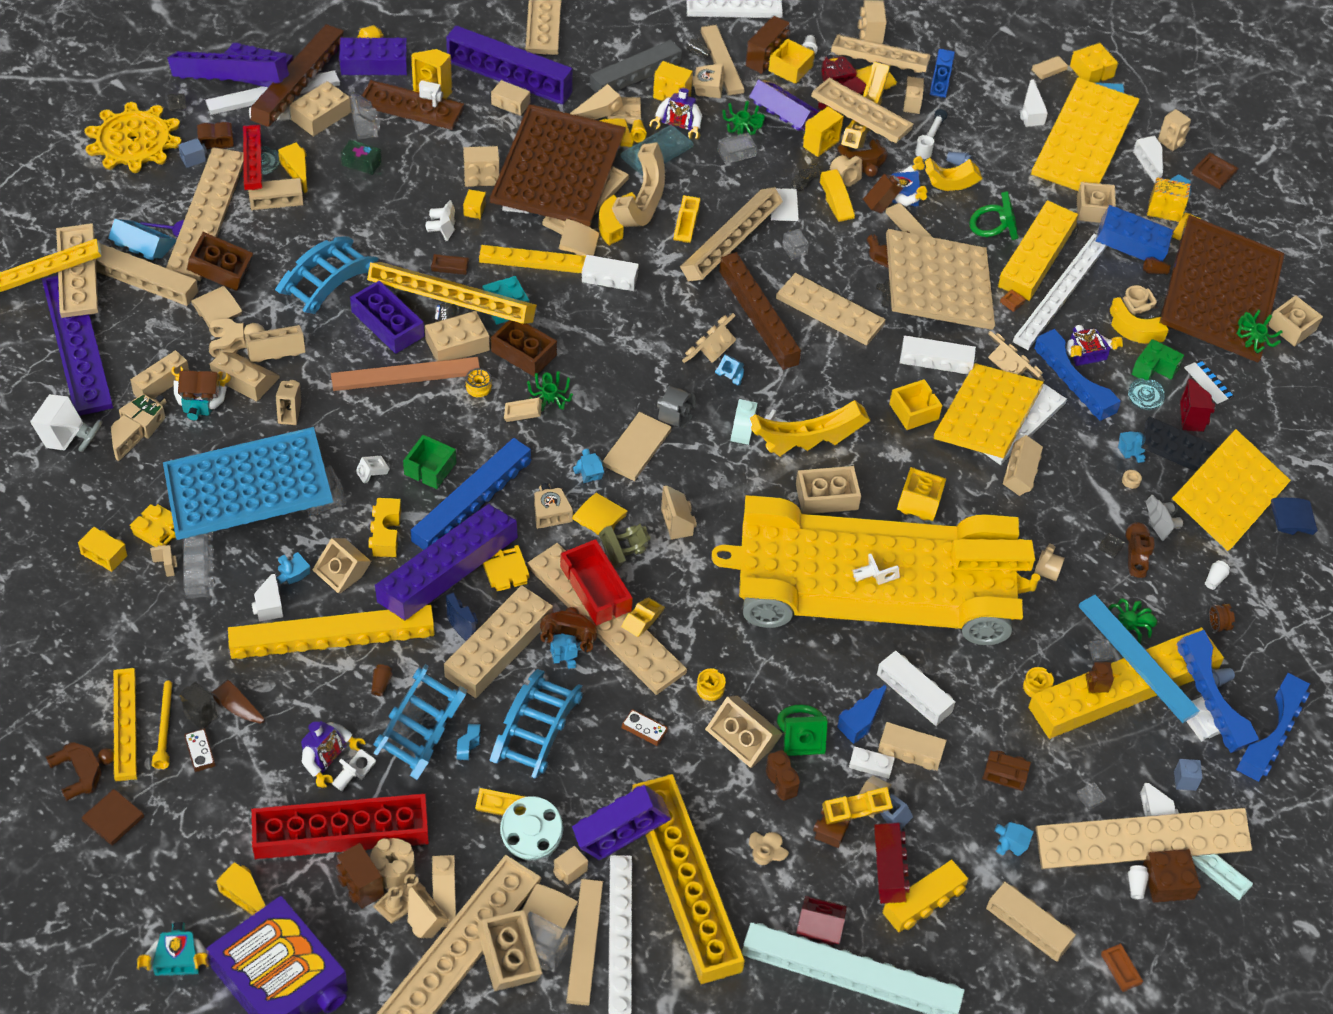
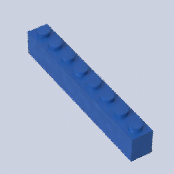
M515 438L510 440L411 529V541L424 550L468 519L473 513L478 512L485 502L490 501L498 490H502L510 479H514L521 469L530 464L531 449Z

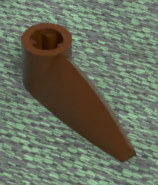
M226 680L211 692V696L219 706L225 707L236 716L256 723L265 722L262 715L229 680Z

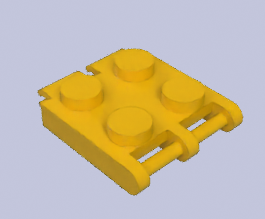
M150 504L141 513L142 517L138 516L130 524L133 535L154 547L166 546L172 539L176 538L175 531H173L174 524L171 511L158 504L156 506Z
M515 545L512 549L499 550L498 553L492 556H498L497 558L489 559L483 563L491 588L495 587L497 591L509 589L510 583H513L514 587L528 584L529 572L519 545Z

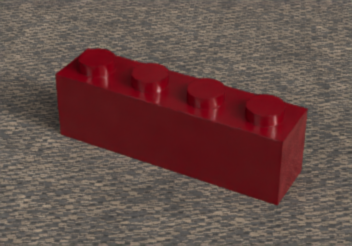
M900 823L874 824L880 904L906 902V893H910L909 880H904V877L908 876V864H903V860H907L906 847H902V844H906L905 831H900Z

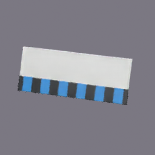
M1201 360L1184 367L1198 384L1212 395V399L1217 404L1234 397Z

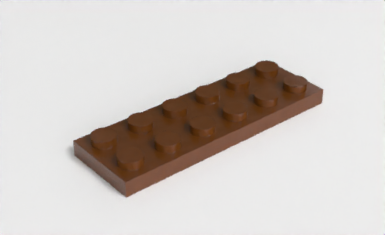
M370 80L358 101V106L450 130H453L464 110V103L442 98L441 102H438L437 107H433L432 100L420 97L419 92Z

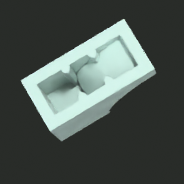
M739 399L731 441L749 445L752 434L750 417L756 414V402Z

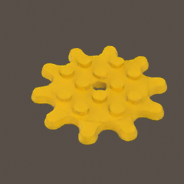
M129 102L125 104V110L119 114H115L110 110L101 111L100 118L104 123L100 126H88L85 128V134L89 138L97 139L95 143L88 145L85 149L90 156L105 155L106 157L102 164L108 170L122 163L128 165L131 172L138 173L141 170L142 164L148 161L163 165L167 160V156L163 151L167 148H178V144H181V138L172 136L169 133L177 130L180 122L176 118L161 119L160 116L163 113V108L159 105L152 106L148 111H140L136 103Z

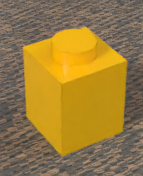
M469 189L463 203L464 216L481 219L486 206V192Z

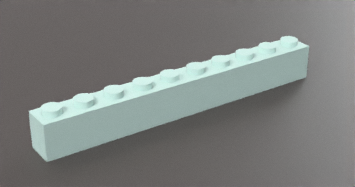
M761 923L750 924L743 945V956L926 1014L959 1013L964 989L959 988L955 984L939 982L933 977L916 975L913 971L897 969L891 964L878 963L869 957H859L847 950H837L824 943L812 942L805 937L789 935L783 930H773Z

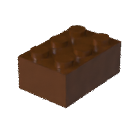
M773 15L748 41L746 67L761 74L766 69H769L770 56L780 48L790 35L789 22Z
M202 232L189 256L186 270L237 291L250 267L253 253L206 232Z
M508 320L491 337V352L535 377V373H539L557 356V341L527 323L523 324Z

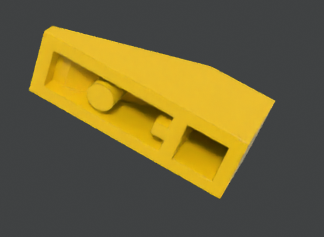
M295 142L278 149L279 161L293 179L300 178L302 191L304 193L308 192L305 161L307 155L304 148H301Z
M234 862L216 881L218 890L248 913L254 915L265 907L264 901L252 878L251 871L246 866H239Z

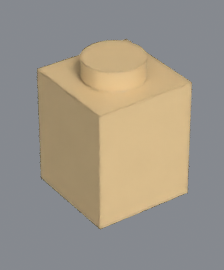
M575 846L554 860L555 876L560 881L563 880L567 885L588 871V860Z

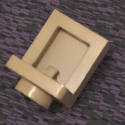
M171 546L150 548L153 562L164 561L166 576H175L174 568L178 567L176 555H172Z

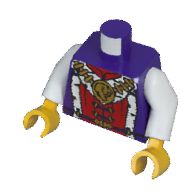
M680 88L678 94L673 93L671 98H666L659 105L655 114L656 118L650 122V127H652L653 122H657L656 130L659 129V121L661 119L662 123L691 130L688 134L690 139H692V134L696 132V139H699L700 133L698 129H700L702 114L698 105H696V99L688 97V89Z
M1077 325L1073 328L1074 333H1072L1070 340L1067 342L1066 353L1073 357L1075 366L1107 360L1110 349L1115 350L1117 347H1123L1122 337L1107 339L1094 328L1084 330L1082 325Z
M316 721L308 726L309 733L301 741L303 749L302 763L313 777H317V786L325 788L327 785L324 783V780L327 783H332L333 779L330 775H322V773L347 746L346 742H349L352 750L359 751L360 749L357 748L356 743L359 742L365 745V741L361 738H353L352 733L339 724L332 722L326 724L322 721Z

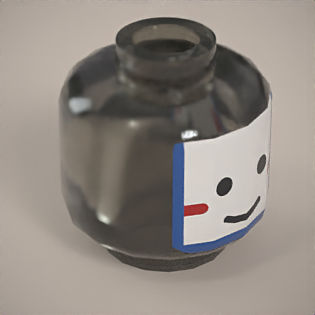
M442 301V304H438L436 307L435 321L438 322L459 316V307Z

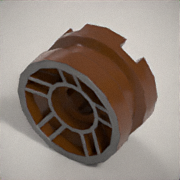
M1224 603L1220 606L1218 604L1210 606L1209 621L1214 632H1221L1223 629L1225 631L1233 630L1234 625H1232V622H1235L1234 612L1230 611V608H1232L1230 604Z

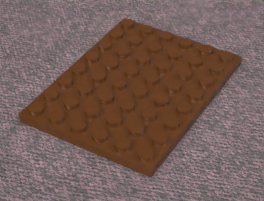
M529 104L490 196V203L566 221V219L590 227L624 138L626 127Z
M1188 215L1159 323L1258 363L1261 360L1263 350L1260 353L1254 351V340H1252L1253 344L1250 347H1245V342L1251 336L1240 338L1237 335L1239 329L1238 321L1242 315L1244 316L1245 312L1250 313L1254 317L1257 310H1260L1261 312L1256 322L1262 324L1271 315L1285 253ZM1241 330L1240 334L1243 335L1250 331ZM1258 342L1257 349L1264 346L1265 342L1261 344Z

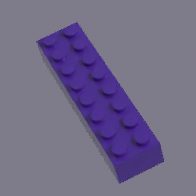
M455 26L446 36L447 54L451 55V64L497 81H505L528 90L532 94L562 105L572 94L573 68L459 26Z
M487 504L375 584L377 603L403 620H407L498 553L499 550H502L517 539V521L492 505Z

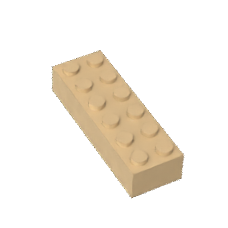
M521 585L444 663L445 678L458 687H464L467 689V693L477 698L542 631L540 623L546 615L553 613V606Z

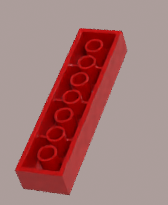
M425 794L251 809L252 849L255 859L344 852L359 843L364 850L373 849L379 840L390 838L403 840L411 846L429 844Z

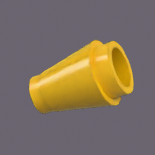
M639 119L633 121L630 132L635 142H642L647 136L643 122Z

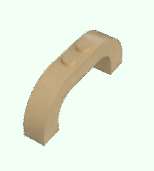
M658 143L642 144L639 150L638 157L643 169V184L636 200H634L633 196L617 197L612 207L616 219L624 227L647 225L662 196L665 184V167Z

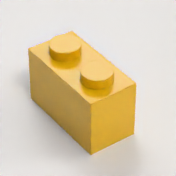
M95 527L78 542L83 556L111 572L127 557L126 546L123 541L114 539L106 531H100Z

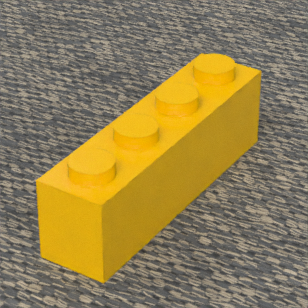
M954 539L951 548L953 570L1032 571L1035 561L1032 540Z
M950 860L909 887L910 893H906V902L885 904L883 914L898 932L904 929L909 930L916 924L917 920L929 917L938 906L942 908L950 901V898L963 894L966 890L968 878L953 860Z

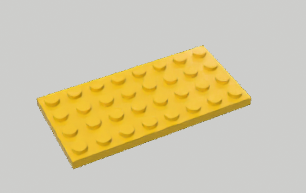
M1077 78L1032 169L1031 175L1076 191L1079 190L1081 182L1100 184L1139 103V98Z

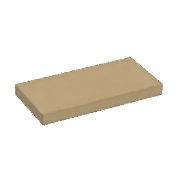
M639 412L604 458L602 466L635 481L669 435L672 427Z

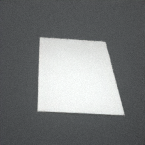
M776 189L783 202L771 213V220L799 221L797 189Z

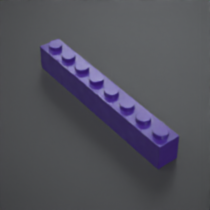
M177 51L167 57L172 76L182 79L193 77V79L206 78L207 80L216 78L219 80L233 79V81L246 80L247 82L257 80L260 82L273 81V83H280L289 75L284 56Z

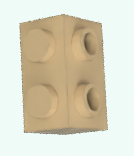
M501 80L491 92L492 105L521 116L530 104V91Z
M1175 109L1165 116L1158 141L1172 151L1182 147L1186 142L1185 137L1190 129L1191 119Z

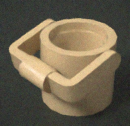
M844 155L838 156L832 161L830 170L837 169L844 185L849 187L862 178V159L855 156L849 160Z
M1137 285L1129 287L1126 290L1125 297H1123L1124 305L1135 317L1141 316L1157 303L1149 288L1145 289Z
M1049 543L1046 549L1042 550L1034 574L1036 573L1042 577L1057 581L1065 558L1053 554L1055 550L1053 544Z

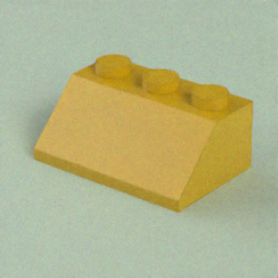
M437 49L413 53L411 55L413 91L419 92L421 80L440 84L441 92H443L442 98L447 99L452 93L451 55Z

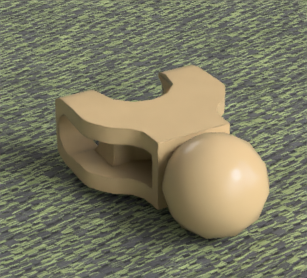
M228 318L213 320L210 322L209 331L214 337L222 338L210 343L209 353L215 358L221 352L236 353L242 348H247L245 334L262 332L265 329L258 323H251L244 327L243 323H235Z

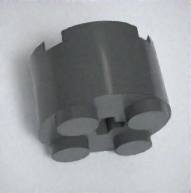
M668 386L665 395L660 397L657 402V407L660 408L658 421L678 428H685L692 418V414H690L691 408L695 409V395L691 392Z

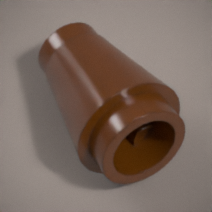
M1154 257L1146 258L1143 264V271H1146L1147 274L1168 275L1170 264Z
M379 664L373 669L371 691L373 695L383 696L393 676L391 667Z

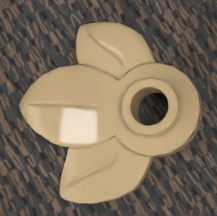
M757 832L751 834L749 845L753 849L752 855L757 864L767 865L772 860L782 861L789 855V851L781 847L782 837L780 834L775 832L767 833L765 836Z

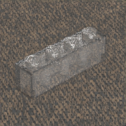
M213 532L184 538V592L186 599L210 597V589H214L213 577H210V573L214 572L213 560L210 561V556H214L213 544L210 545V541L213 540Z

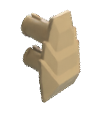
M408 874L404 879V884L399 887H391L388 893L373 907L392 924L408 913L409 889L411 887L426 888L419 882L415 874Z

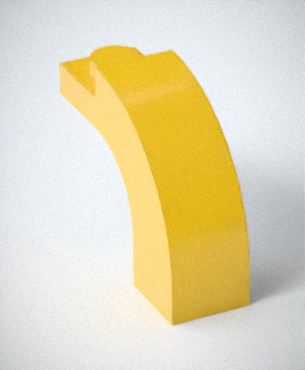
M931 158L925 160L926 173L932 185L940 190H962L983 179L979 167L970 159L960 166L951 169L940 167Z
M632 192L629 193V194H627V195L622 196V197L633 196L634 200H636V196H635ZM615 195L609 197L602 204L599 211V232L608 245L623 239L624 226L618 222L612 210L617 199Z
M1120 297L1113 299L1110 307V313L1113 316L1111 325L1120 335L1131 341L1149 344L1152 339L1158 342L1165 341L1169 329L1166 325L1159 323L1161 317L1153 319L1137 318L1127 310Z

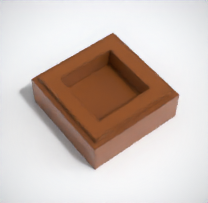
M1010 290L1001 298L1000 303L1014 312L1025 303V298Z

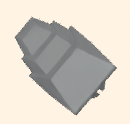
M1151 495L1146 500L1150 523L1162 541L1166 539L1173 529H1181L1183 520L1180 517L1172 518L1170 515L1175 510L1172 502L1162 503L1154 495Z

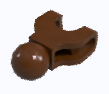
M1135 522L1127 527L1125 537L1129 542L1128 569L1131 576L1144 578L1147 576L1149 569V555L1153 554L1155 544L1154 538L1150 536L1148 527L1144 523ZM1135 565H1141L1142 570L1136 569Z

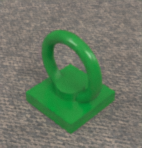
M1008 191L1001 193L1003 206L995 204L983 206L976 210L970 218V229L978 236L993 237L1003 232L1008 226L1011 239H1019L1015 214ZM990 211L999 212L1001 224L997 228L981 230L977 227V219L982 214Z
M792 705L784 708L777 717V724L784 732L783 751L788 756L825 754L827 717L820 710L809 705ZM793 713H807L814 716L786 718Z

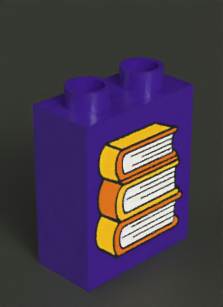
M282 896L276 898L206 948L212 970L248 1014H317L321 1010L329 1014L338 1009L346 1000L348 987L344 969Z

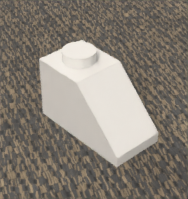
M271 574L254 594L255 602L252 603L253 613L258 614L259 622L283 617L276 576Z
M1144 784L1140 795L1145 817L1179 814L1178 809H1175L1173 800L1151 784Z

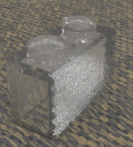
M750 133L739 134L734 137L720 139L718 141V153L722 157L724 164L755 157L757 145Z

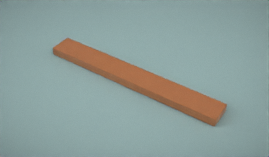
M478 357L336 372L331 373L333 391L465 377L470 370L480 367Z

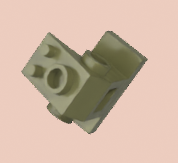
M641 523L627 528L626 533L620 535L614 533L612 526L605 527L599 533L606 554L614 569L621 567L625 563L624 556L632 553L636 555L644 553L648 547V541L651 539L646 526L642 527ZM627 539L630 548L621 549L619 541Z

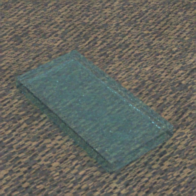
M669 125L622 152L621 158L643 176L642 165L638 157L642 144L658 143L665 164L692 148L693 142L673 125Z

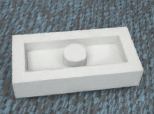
M854 747L849 768L889 779L895 757Z

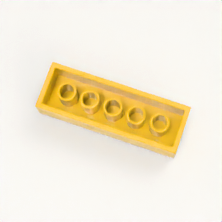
M1046 201L1000 274L998 287L1008 292L1013 290L1030 301L1076 227L1078 214L1050 201Z

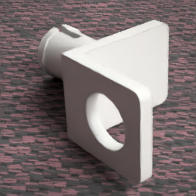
M871 553L868 554L869 565L852 570L856 582L873 576L878 585L900 577L898 566L879 571ZM894 572L892 576L885 577L888 573Z
M362 749L357 752L349 764L340 759L339 762L343 765L342 768L344 769L332 784L343 792V789L353 777L356 778L357 776L362 780L376 763V760ZM360 758H366L368 761L367 766L363 769L358 768L356 765Z

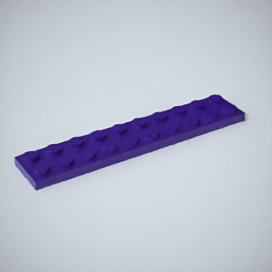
M58 275L42 278L74 408L79 416L112 409L113 405L89 314L61 318Z

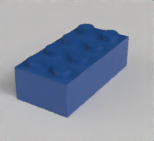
M1109 205L1101 219L1095 241L1144 261L1150 257L1163 261L1168 253L1173 230Z

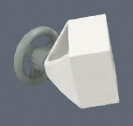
M49 394L30 421L46 448L66 450L75 435L79 438L82 437L84 440L78 448L79 452H83L103 423L99 419L93 427H90L83 423L69 397Z

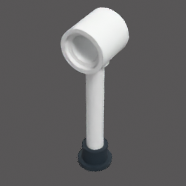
M937 109L935 111V121L928 134L918 138L915 151L917 157L920 156L922 159H928L932 156L933 137L940 123L948 117L945 110Z

